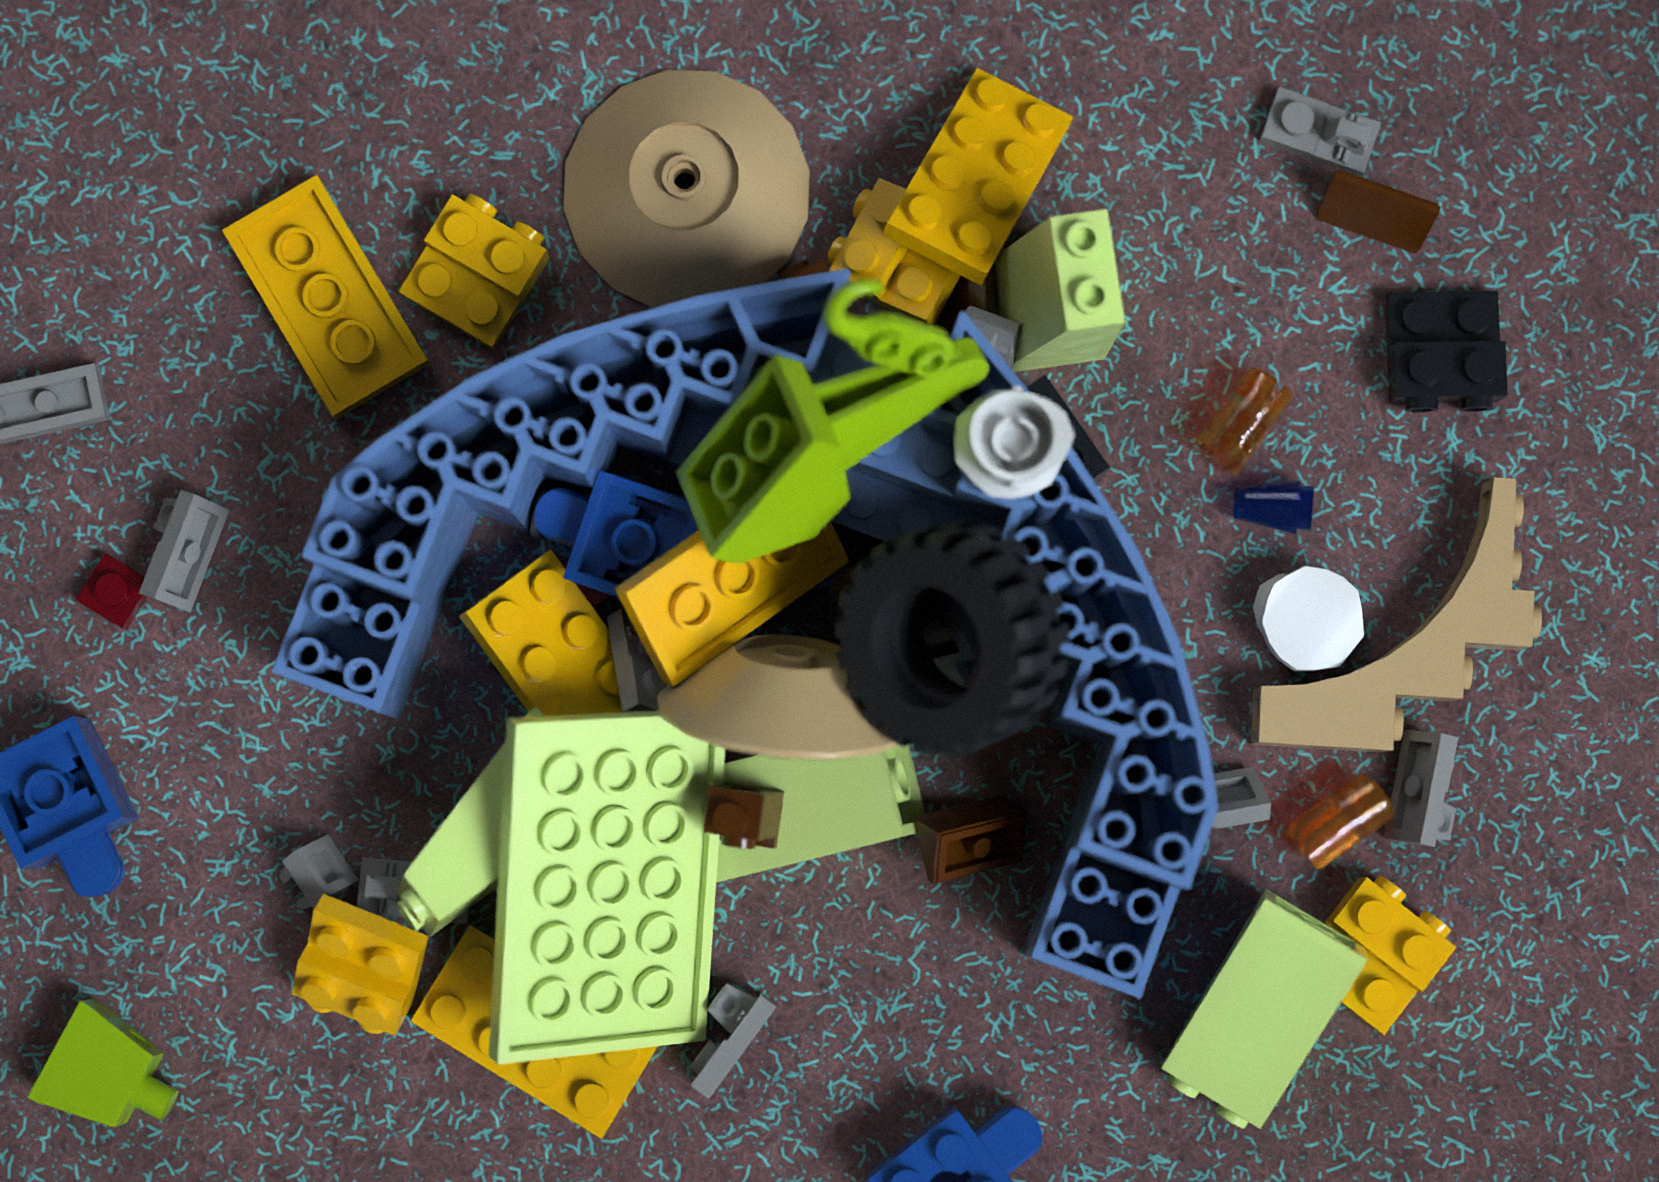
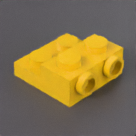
M878 178L873 190L864 189L858 195L853 207V216L856 221L847 238L840 236L831 245L827 257L828 265L831 267L829 271L851 270L850 283L865 279L879 281L883 286L880 293H867L859 297L915 321L934 326L961 275L882 235L887 221L906 188Z
M469 193L466 200L463 201L452 194L424 239L427 246L398 292L402 297L494 350L548 263L550 256L547 249L540 246L544 237L533 228L520 221H516L511 229L494 219L498 210L482 198Z
M1379 875L1374 882L1368 877H1359L1324 923L1365 947L1368 960L1341 1001V1004L1379 1034L1385 1035L1418 991L1423 992L1457 947L1446 939L1451 929L1445 923L1426 910H1423L1419 917L1401 904L1407 895L1391 881Z
M323 894L313 911L307 946L297 962L292 995L304 999L314 1011L320 1013L334 1011L354 1019L368 1033L379 1034L386 1032L396 1036L414 1001L429 936Z

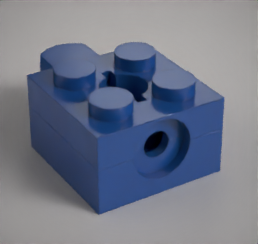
M602 470L598 471L590 496L565 488L549 490L540 498L535 507L534 515L536 528L544 537L573 548L563 578L619 597L615 590L616 587L699 530L686 497Z
M72 716L0 752V829L19 868L40 869L58 859L72 890L80 896H103L110 894L118 888L125 877V867L109 833L139 817L91 719Z
M953 1105L866 1173L867 1182H1013L1008 1175L1038 1152L1043 1141L1042 1129L1037 1119L1030 1112L1014 1105L1000 1109L973 1130L961 1112Z

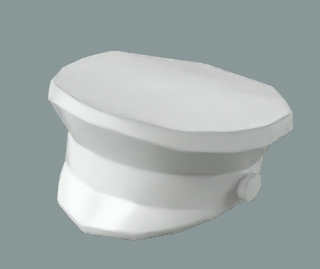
M1018 386L1010 387V389L991 390L972 403L956 419L954 439L955 463L988 497L1014 499L1029 496L1053 482L1062 461L1066 458L1074 438V433L1067 414L1051 400L1033 393L1024 392L1023 388Z
M1302 566L1290 573L1278 574L1259 585L1253 605L1257 626L1271 650V654L1293 671H1318L1338 668L1364 636L1359 592L1343 576L1325 568Z

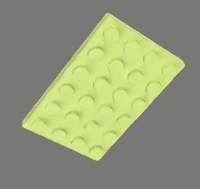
M659 711L507 718L489 1057L495 1063L506 1064L706 1040L719 834L703 831L709 786L723 784L724 748L684 735L660 717Z

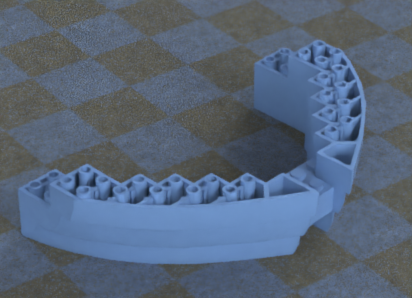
M842 269L699 295L563 334L470 377L376 440L331 480L302 554V558L312 563L313 568L272 673L399 720L479 514L530 533L534 504L543 489L547 490L549 483L590 496L598 471L612 472L620 451L677 471L775 354L802 362L812 385L880 365L862 358L859 352L846 339L832 333L824 321L823 314L827 301L839 288L850 283L851 270ZM960 311L950 340L954 341L960 338L974 339L989 365L987 375L982 381L949 399L847 469L845 472L850 499L830 521L836 531L876 546L881 545L885 541L899 538L901 535L936 525H944L951 522H970L974 527L986 524L1000 529L1003 533L1002 541L1010 538H1016L1029 550L1026 558L1031 563L1040 560L1049 572L1050 577L1045 581L1051 592L1058 590L1064 607L1058 609L1060 623H1068L1069 642L1061 645V654L1067 655L1068 663L1046 726L1094 743L1097 747L1021 954L1141 999L1180 889H1190L1218 811L1209 746L1180 641L1140 552L1072 447L1070 446L1066 458L1062 461L1053 482L1049 486L1029 496L1014 499L988 497L955 463L954 439L956 419L972 403L991 390L1010 389V387L1018 386L1022 387L1024 392H1029L968 315Z

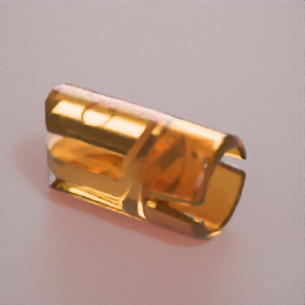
M1256 367L1246 370L1193 442L1202 451L1208 449V456L1218 464L1224 463V469L1234 477L1241 472L1293 400L1292 393L1286 386L1280 391L1275 389L1274 386L1277 379Z
M1357 774L1288 823L1285 828V838L1316 869L1324 868L1393 819L1395 813L1391 802L1373 779L1367 780L1368 774Z

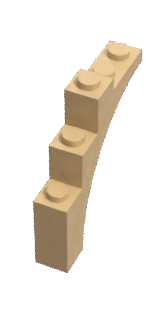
M1494 477L1482 484L1477 524L1462 568L1441 603L1412 635L1378 660L1343 676L1304 685L1260 686L1253 689L1252 745L1367 752L1393 751L1394 741H1400L1402 738L1404 725L1402 708L1395 707L1396 698L1436 701L1463 699V689H1470L1473 677L1472 658L1465 656V647L1518 651L1533 647V638H1538L1541 632V607L1534 605L1535 591L1512 590V583L1518 582L1522 567L1520 549H1514L1515 527H1520L1524 513L1522 494H1516V479Z

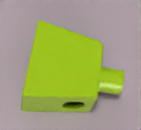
M93 998L82 1000L77 1005L27 1098L107 1126L117 1127L128 1122L135 1107L162 1121L171 1110L179 1091L152 1077L164 1052L104 1004Z

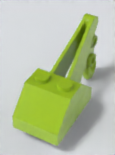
M868 279L853 281L834 292L827 301L823 314L827 328L838 337L846 339L859 352L862 358L880 365L812 385L802 362L776 354L772 357L676 471L710 557L740 564L816 537L850 499L845 472L847 469L949 399L976 385L985 378L989 365L977 342L971 338H960L951 341L948 334L940 328L887 312H876L867 317H856L845 313L846 306L858 296L867 293H880L883 286L879 281Z

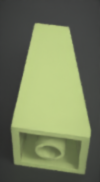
M1107 209L1049 217L998 255L995 261V314L1021 323L1013 372L1104 360L1125 324Z
M536 706L525 717L543 716V714ZM506 742L402 877L396 891L401 900L395 905L407 924L415 931L423 927L429 937L433 936L498 887Z
M909 745L904 747L897 746L870 756L830 760L774 758L756 755L725 763L723 784L732 783L784 792L777 848L771 849L755 846V849H742L721 845L719 835L716 882L916 834L915 817L926 813Z
M1266 889L1166 1055L1161 1069L1170 1074L1166 1081L1189 1097L1196 1098L1200 1092L1217 1102L1219 1105L1215 1111L1236 1126L1245 1128L1249 1122L1261 1129L1367 962L1368 958L1365 947Z

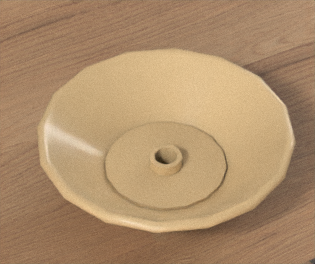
M665 70L621 86L585 119L565 161L563 211L580 256L612 290L654 309L699 295L765 284L788 263L808 220L810 170L793 126L760 91L716 71ZM682 173L691 174L695 178L693 186L688 189L678 188L674 183L678 175Z
M773 634L742 639L675 687L668 685L656 696L659 714L663 720L684 735L724 749L774 758L830 760L870 756L900 746L886 737L888 729L884 725L875 728L862 714L866 707L860 699L853 701L846 688V685L851 683L846 669H839L836 652L842 651V648L836 644L816 638Z

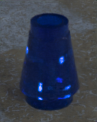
M1301 480L1250 485L1247 487L1236 486L1233 519L1244 520V522L1297 535V529L1311 530L1314 486L1301 485Z

